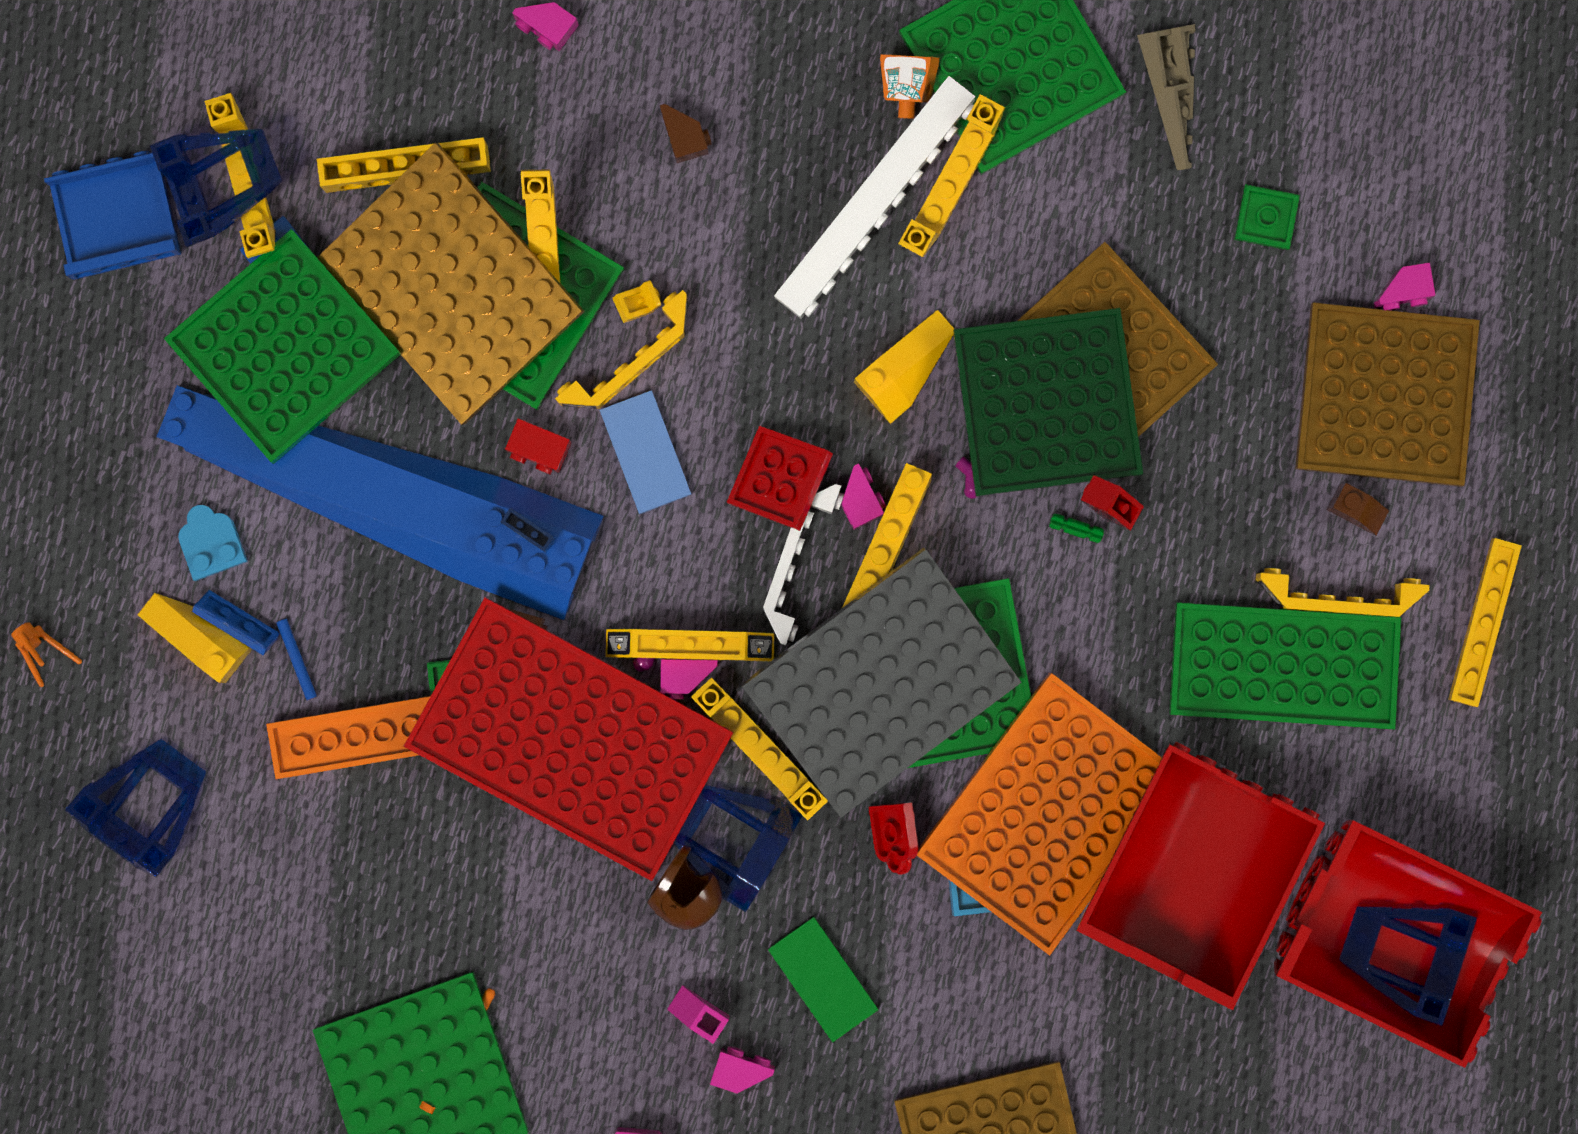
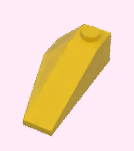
M938 310L854 379L856 386L890 424L912 406L953 336L954 328Z
M154 593L138 613V616L218 683H226L251 652L252 648L193 613L194 606Z

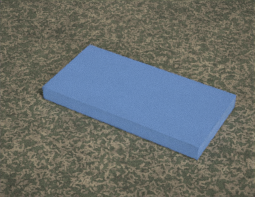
M652 390L600 410L639 514L692 495Z

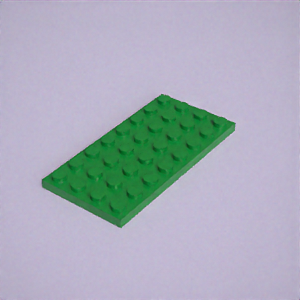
M1176 603L1169 715L1395 730L1401 617Z

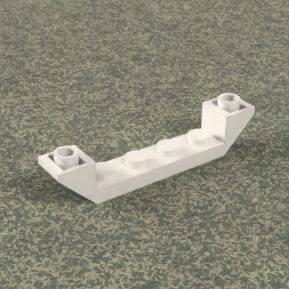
M835 484L816 493L811 507L832 514L834 508L839 510L844 494L839 492L841 486ZM809 511L800 531L793 528L790 529L763 606L780 644L785 646L788 640L794 641L798 626L794 625L795 618L775 612V608H781L787 592L781 590L785 580L791 581L796 567L791 564L794 554L800 555L805 539L800 538L803 527L809 529L814 513Z

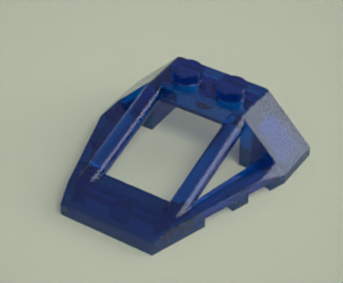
M263 129L236 130L220 134L209 132L193 136L185 134L174 135L150 145L157 168L166 176L181 218L177 220V224L186 247L210 239L230 227L282 182ZM228 144L194 164L191 163L185 150ZM241 151L253 186L209 210L197 175Z
M160 739L134 755L131 760L107 772L104 777L85 786L67 806L65 811L90 835L128 863L157 878L175 856L201 790L206 771ZM151 768L182 792L149 837L146 838L118 818L115 813L147 770ZM134 770L108 805L97 798ZM178 817L165 845H161L159 843L160 839Z
M705 785L673 843L679 850L683 845L690 847L691 850L687 859L701 875L712 872L719 882L722 898L746 912L803 815L778 800ZM731 801L770 812L771 815L765 823ZM711 804L716 805L760 832L740 868L691 839ZM700 858L733 877L729 886Z
M1357 907L1339 961L1414 1017L1443 1026L1477 918L1449 908L1396 909L1392 907ZM1397 919L1441 923L1444 925L1439 937ZM1382 926L1436 947L1424 986L1369 964ZM1388 984L1420 996L1419 1002L1417 1003Z

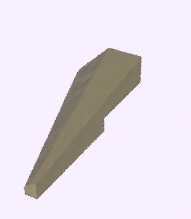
M1195 24L1137 35L1177 170L1192 168V163L1188 162L1186 145L1192 144V136L1186 134L1187 120L1193 119L1194 76H1191L1189 59L1195 57V50L1189 49V34L1195 33Z

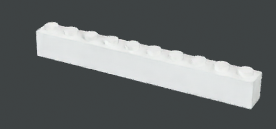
M950 76L947 77L774 295L775 299L800 319L804 315L809 317L819 305L816 302L822 293L827 295L836 284V281L833 280L839 271L845 273L854 260L850 257L857 249L862 251L871 240L868 236L874 227L878 230L889 217L885 213L892 205L896 208L906 196L903 193L909 183L912 186L916 184L923 174L920 169L926 162L931 164L941 152L938 147L944 139L947 142L952 139L958 130L955 125L961 118L967 119L975 101V96Z

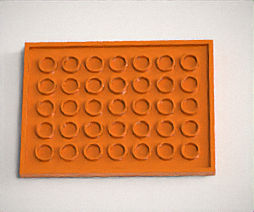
M1048 673L920 845L917 856L1050 956L1092 899L1162 757L1054 674Z

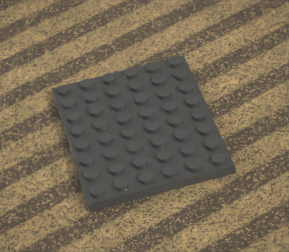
M922 548L741 683V686L841 818L1019 685L1021 681L928 551Z

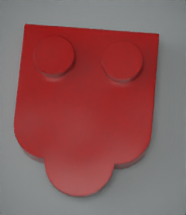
M912 802L868 807L874 849L878 859L882 862H887L888 868L893 873L900 875L908 873L911 869V859H914L918 853L915 814Z

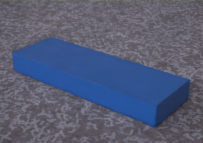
M208 590L192 610L196 615L261 655H264L271 648L280 635L276 630L211 590Z

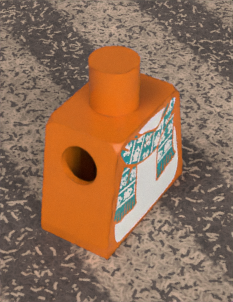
M880 54L885 100L899 101L898 118L914 119L915 102L928 103L931 99L939 58Z

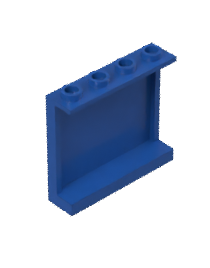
M141 151L133 154V158L124 160L121 157L111 158L106 161L107 164L99 166L86 164L80 166L78 171L70 173L67 170L52 173V177L44 178L45 183L51 189L67 264L64 265L66 276L75 280L181 254L160 159L154 153Z

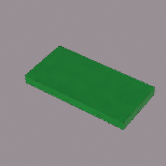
M814 916L768 948L770 954L832 1043L879 1010Z

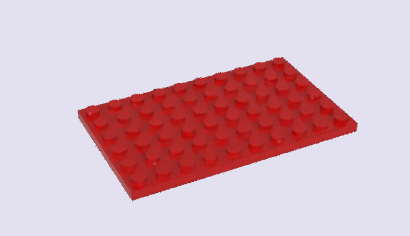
M485 597L403 747L653 881L729 742L733 731Z

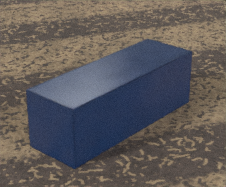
M509 508L501 520L502 524L545 553L556 539L512 508Z

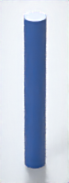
M283 619L276 622L306 701L317 697L288 620Z

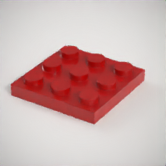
M759 426L727 503L800 531L833 453Z

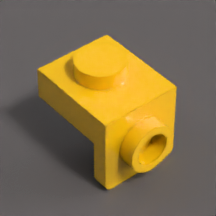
M651 280L644 282L640 287L616 294L612 298L623 323L649 315L661 306L660 294L653 286Z

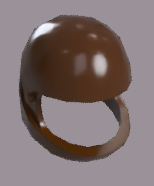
M686 845L682 846L648 898L647 903L669 925L683 930H692L705 925L718 912L722 892L719 882L712 872L698 875L689 867L687 856L691 848Z

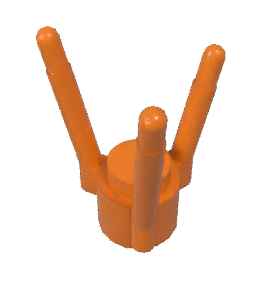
M30 622L19 626L11 634L12 638L16 641V647L22 653L40 687L44 686V682L28 653L30 652L39 666L44 665L43 660L35 650L41 644L40 637L77 664L82 663V660L74 655V653L45 633L40 625L34 628Z

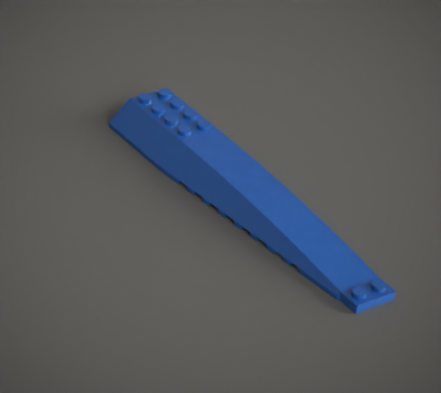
M178 385L175 388L157 437L179 445L193 455L456 580L565 620L580 572L604 517L495 475L322 426H317L275 464H272L214 396L209 394L202 395ZM509 508H512L556 538L546 553L501 523Z

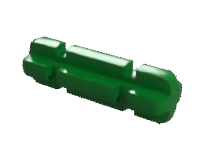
M1057 513L1051 516L1049 527L1058 531L1062 529L1065 533L1083 539L1087 537L1089 541L1096 543L1101 542L1104 535L1103 528L1097 526L1090 527L1088 523L1069 517L1065 519L1063 515Z

